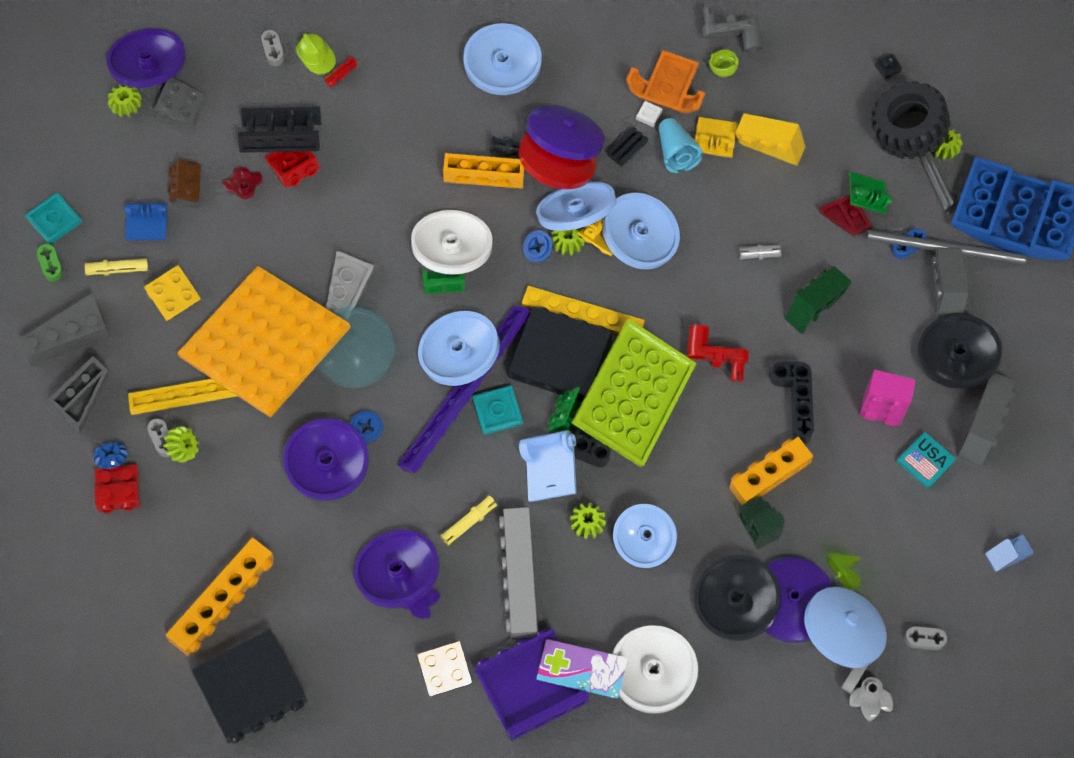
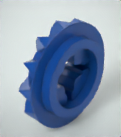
M540 230L530 233L523 243L525 257L534 263L543 262V260L549 258L550 252L553 251L552 243H554L550 235ZM538 242L543 245L540 251L535 249L538 246Z
M359 412L350 422V425L360 433L366 444L376 441L382 435L383 422L374 412ZM370 422V428L372 430H367L363 434L362 425L366 426Z
M110 440L108 444L102 443L100 448H95L93 458L98 467L112 469L120 466L126 460L128 452L125 445H121L119 441L113 443Z

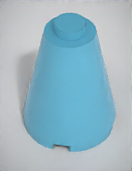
M664 119L659 125L664 164L667 170L672 173H679L678 170L684 169L688 171L694 168L702 159L701 153L703 151L700 145L676 119Z

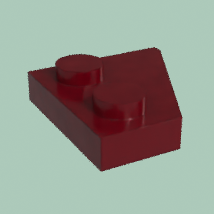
M850 195L819 208L820 214L853 237L872 229V224L863 208L851 205Z

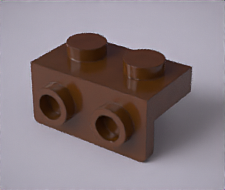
M178 159L170 166L168 171L170 184L167 189L169 202H174L177 198L194 203L199 201L201 164Z

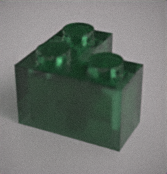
M761 496L738 507L737 515L756 549L780 538L785 520L782 514L777 512L774 507L771 508L769 503L764 501Z

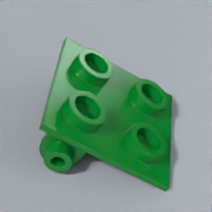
M849 172L851 205L887 214V204L890 205L893 198L886 194L885 182Z
M580 387L558 397L555 404L557 406L556 411L548 420L549 428L547 432L553 430L561 432L569 429L572 422L570 417H574V413L579 405L577 394Z

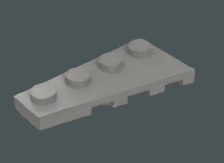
M337 251L326 309L349 322L374 270V266Z

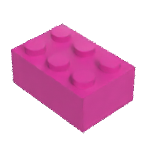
M874 370L864 393L859 416H863L870 421H883L890 426H900L910 406L916 380Z

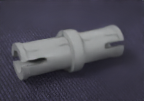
M757 244L754 247H739V255H741L739 258L740 260L756 258L763 260V258L781 257V250H779L781 247L780 244L769 246Z

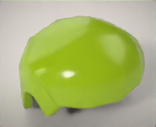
M728 49L713 53L709 61L710 69L719 77L733 75L739 65L737 55Z

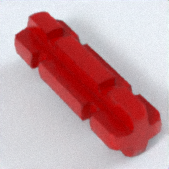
M349 57L345 61L346 63H342L332 72V75L329 74L324 79L330 88L337 84L336 81H340L349 74L350 69L353 70L357 67V61L353 57Z

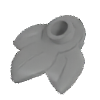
M868 677L862 681L861 687L852 691L849 705L852 707L860 706L863 716L867 721H872L877 717L881 709L891 712L893 700L891 694L883 689L879 679ZM870 684L875 685L876 689L874 692L869 691L868 687Z

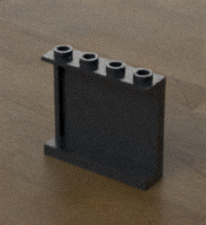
M533 306L509 368V379L558 395H564L568 391L580 387L577 398L579 402H583L594 382L606 346L610 342L611 331L603 326L596 327L590 325L585 320L569 318V316L563 313L556 314L550 312L545 307L538 308Z
M270 629L191 670L228 744L243 740L245 738L244 735L252 731L255 733L262 730L265 724L270 721L277 722L285 717L284 714L291 710L293 712L300 710L305 706L304 703L307 702L303 690Z

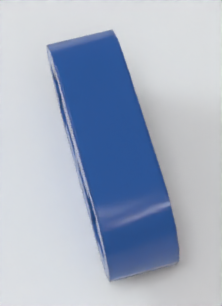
M913 229L904 235L927 239L926 233L921 229ZM893 244L891 250L895 258L904 259L921 248L906 246L904 251H898V246L900 248L904 246Z

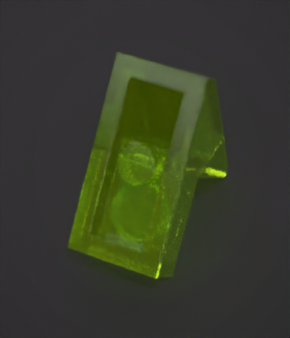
M831 552L825 562L847 589L854 592L859 590L861 579L855 571L850 569L859 564L861 557Z

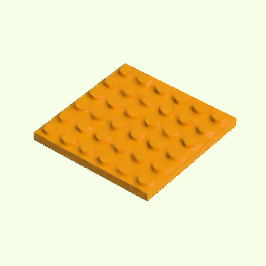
M257 266L177 354L181 359L271 418L347 333L351 326L347 321Z

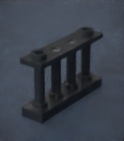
M320 107L241 108L242 127L247 128L246 132H238L240 153L320 151L319 130H314V125L322 124ZM306 125V130L294 131V126ZM255 126H267L266 131H254ZM286 126V131H274V127Z

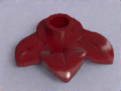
M238 167L233 172V178L224 179L222 183L226 191L236 193L241 199L246 200L254 196L255 188L262 182L261 172L251 174L248 168Z

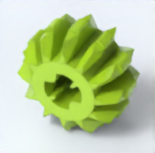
M119 84L118 89L112 87V93H108V106L114 115L118 113L122 118L124 114H127L130 117L131 112L137 114V108H141L142 98L135 87H123Z
M955 128L949 130L948 136L944 138V142L940 147L936 146V150L933 151L935 152V158L942 156L943 160L946 157L952 159L954 155L959 154L962 140H960L961 134H955Z
M582 228L562 231L553 230L551 240L554 242L552 245H555V251L562 250V255L569 252L570 256L573 255V251L579 253L580 247H583L585 244L583 237L578 235Z
M185 426L176 427L168 431V435L164 437L167 444L163 447L167 448L166 455H171V461L187 462V460L195 458V454L199 452L196 445L200 442L196 441L197 434H192V428H185Z
M590 502L588 508L580 504V510L576 508L573 510L574 515L570 516V521L573 523L571 529L577 530V536L583 533L586 540L588 534L592 538H596V532L602 534V527L606 526V521L603 519L605 518V513L599 512V506L593 509Z

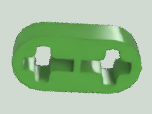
M50 244L41 245L37 250V256L45 278L51 282L60 280L63 271L54 247ZM46 251L49 252V256H50V259H49V260H47L46 257H45V253H44V252H46ZM52 265L55 269V274L51 275L49 268Z

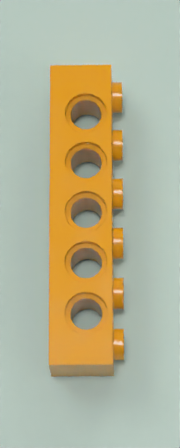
M252 537L166 634L168 641L187 656L195 653L200 648L201 641L215 631L216 624L220 620L227 618L231 612V607L235 603L238 604L242 601L246 590L257 584L261 573L271 568L274 563L272 552ZM249 562L256 563V566L252 569L245 568ZM235 578L242 579L241 583L238 585L231 584L232 580ZM226 594L227 599L220 602L217 601L218 596ZM207 610L213 611V614H212L211 617H209V618H204V617H202V615H203V613H204L205 611H207ZM191 627H198V631L195 634H188V630Z

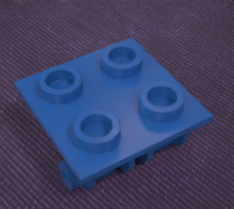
M159 202L129 203L125 205V213H127L125 241L166 240L168 204Z

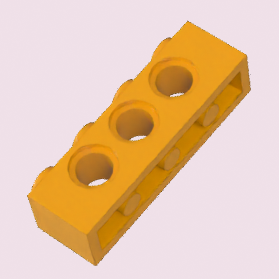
M445 153L443 167L444 182L523 189L525 168L521 164L520 159Z
M799 437L794 440L788 439L781 445L782 448L777 451H770L765 455L764 460L761 462L755 461L748 467L746 472L743 474L739 472L731 478L729 489L743 508L811 464L813 455ZM782 457H789L791 462H784ZM765 468H772L775 473L769 474L765 471ZM755 479L758 484L752 485L748 480Z

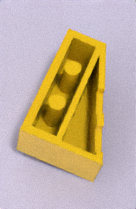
M744 113L735 132L739 144L796 166L805 149L800 126L796 123Z

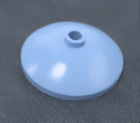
M637 504L626 509L618 517L614 526L613 539L618 553L625 561L637 567L651 568L662 564L671 556L677 543V530L670 515L662 508L653 504ZM645 530L651 532V537L645 536Z

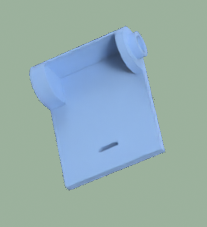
M569 430L520 440V454L527 461L529 502L577 494L574 454L576 438Z

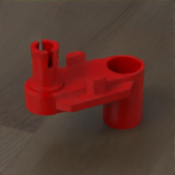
M705 325L689 326L687 357L695 360L712 361V367L717 368L722 367V362L731 363L732 373L730 381L736 382L738 374V383L744 382V365L749 362V350L709 346L710 328Z

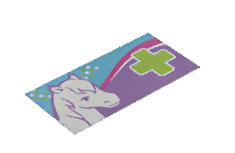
M546 639L536 679L618 699L628 658Z

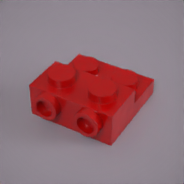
M311 151L272 152L264 157L266 163L275 172L277 179L286 189L290 186H297L302 179L307 176H314L317 170L320 169L318 161Z
M137 464L118 466L112 469H95V504L98 512L112 513L118 509L130 511L136 507H141Z

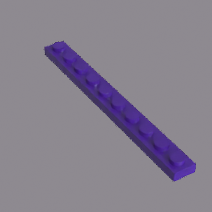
M513 306L497 328L500 347L495 362L502 356L508 344L526 323L531 313L527 308ZM493 365L480 378L454 387L398 464L403 471L415 474L421 468L424 460L434 450L440 438L445 435L448 427L457 418L464 405L468 403L469 398L480 386L487 373L492 370Z

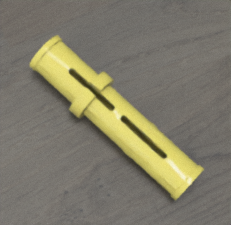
M147 258L108 261L107 259L103 260V262L85 263L86 276L96 274L109 276L111 273L148 271Z
M488 495L476 507L472 506L470 512L440 535L441 539H444L445 544L449 546L476 522H481L488 512L497 507V503L494 502L495 500Z

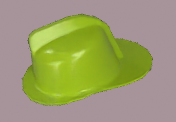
M303 34V38L296 46L298 57L315 74L330 72L336 63V57L331 48L319 35Z

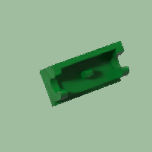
M423 270L425 295L465 291L464 273H427V270Z

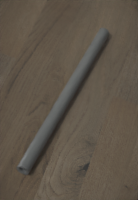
M868 230L866 240L933 251H937V248L962 249V254L965 256L1025 265L1027 258L1024 254Z

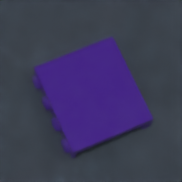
M544 629L529 641L528 639H523L516 644V647L510 650L508 648L503 649L497 653L496 657L490 660L485 658L477 663L478 666L475 667V673L510 742L589 703V695L586 690H579L536 679L546 639L557 641L554 636V629L549 631Z

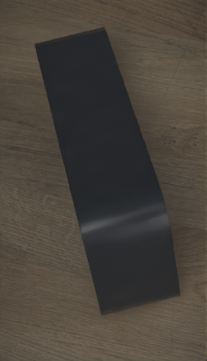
M777 362L772 368L770 381L777 387H791L793 440L799 437L805 445L809 443L814 432L811 367L804 362ZM776 372H782L785 376L779 377ZM801 372L805 377H799L796 373ZM802 391L806 396H800L797 392ZM798 411H805L807 415L802 416L798 413ZM802 425H804V434L800 431Z
M578 428L575 434L576 446L582 444L586 446V449L579 450L574 446L575 458L595 467H605L610 459L611 451L609 446ZM602 452L606 457L598 458L595 454Z

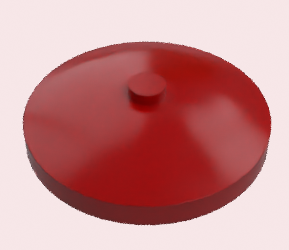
M528 132L523 136L519 145L518 155L525 170L536 180L550 187L564 190L577 189L589 183L595 173L597 166L596 157L587 160H572L559 157L537 145Z

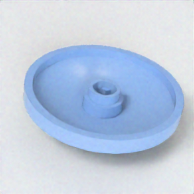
M506 23L489 25L478 30L467 42L463 55L464 69L471 82L481 90L495 95L514 94L529 87L537 78L542 61L540 46L528 31L519 26Z
M590 181L577 189H558L539 203L536 210L539 223L547 229L559 231L577 229L595 223L608 215L615 207V192L610 185Z
M628 193L618 197L615 207L602 221V232L607 246L619 260L631 267L638 269L660 267L668 262L678 248L680 232L674 215L665 204L650 195Z
M472 311L453 312L436 320L425 331L418 348L419 362L425 373L437 383L449 386L467 384L480 378L494 364L499 353V336L494 325L485 316Z
M830 587L819 591L809 601L804 615L805 627L811 641L825 657L845 667L860 668L870 665L881 655L887 640L886 628L880 614L866 598L846 588Z

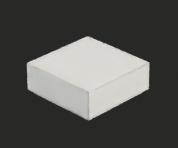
M645 101L636 116V120L654 127L662 113V108Z

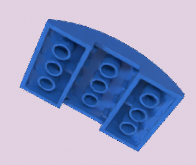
M975 157L951 225L980 242L1007 252L1024 254L1026 257L1038 259L1069 260L1074 247V186L1056 180L1048 183L1015 173L1012 167Z

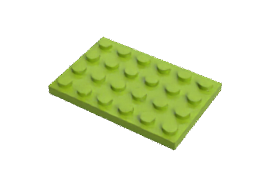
M628 319L592 383L572 424L609 446L637 466L643 467L697 363Z

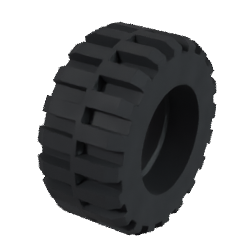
M912 81V83L902 82V85L892 86L891 90H886L881 94L882 98L877 99L875 102L876 107L872 109L871 122L877 141L883 150H887V153L892 156L896 154L897 158L904 159V157H908V159H915V156H926L925 153H932L936 150L937 145L940 147L944 142V138L949 134L951 122L943 95L935 87H930V84L924 82L920 84L919 81ZM922 112L927 114L926 119L913 128L904 129L894 126L896 121L907 113Z

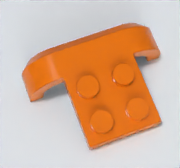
M662 50L649 81L642 78L639 70L631 67L626 79L630 91L637 97L682 113H691L699 110L705 97V92L698 91L696 95H687L699 63Z

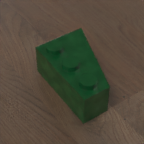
M835 266L828 271L826 269L823 270L818 279H812L804 290L800 288L794 294V301L784 319L798 332L803 334L811 320L817 321L819 319L818 314L825 309L828 310L846 293L852 281Z

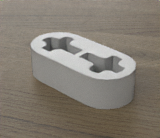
M267 30L261 36L267 62L272 66L281 65L284 61V54L277 32ZM268 38H272L273 45H270ZM273 51L276 52L278 58L274 59L272 55Z
M153 419L149 422L147 429L157 453L162 457H170L166 455L168 450L165 451L161 441L165 440L164 437L168 435L169 430L166 423L161 419ZM157 425L159 426L162 435L158 436L157 432L154 431V427Z
M915 626L907 630L904 641L911 648L940 650L946 644L947 636L941 629ZM916 633L917 637H922L923 639L919 638L916 642H913V638L909 636ZM934 635H938V639H941L942 641H940L938 644H935V640H931L928 638H933Z
M867 666L853 668L842 689L851 694Z

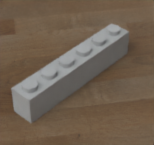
M529 508L503 509V516H499L500 529H504L505 536L501 537V549L506 550V557H502V569L507 570V577L503 578L504 591L508 590V598H504L505 611H509L510 619H506V632H511V639L535 638L537 634Z

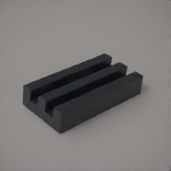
M635 127L631 128L607 151V156L620 167L625 165L648 142V138L642 136L643 133L640 131H636ZM634 135V137L625 146H623ZM639 139L640 142L620 160L619 157Z

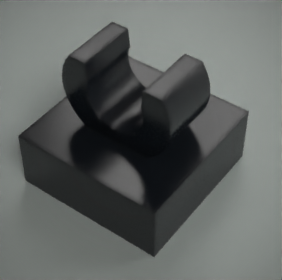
M892 53L875 62V67L884 80L902 71L898 59Z

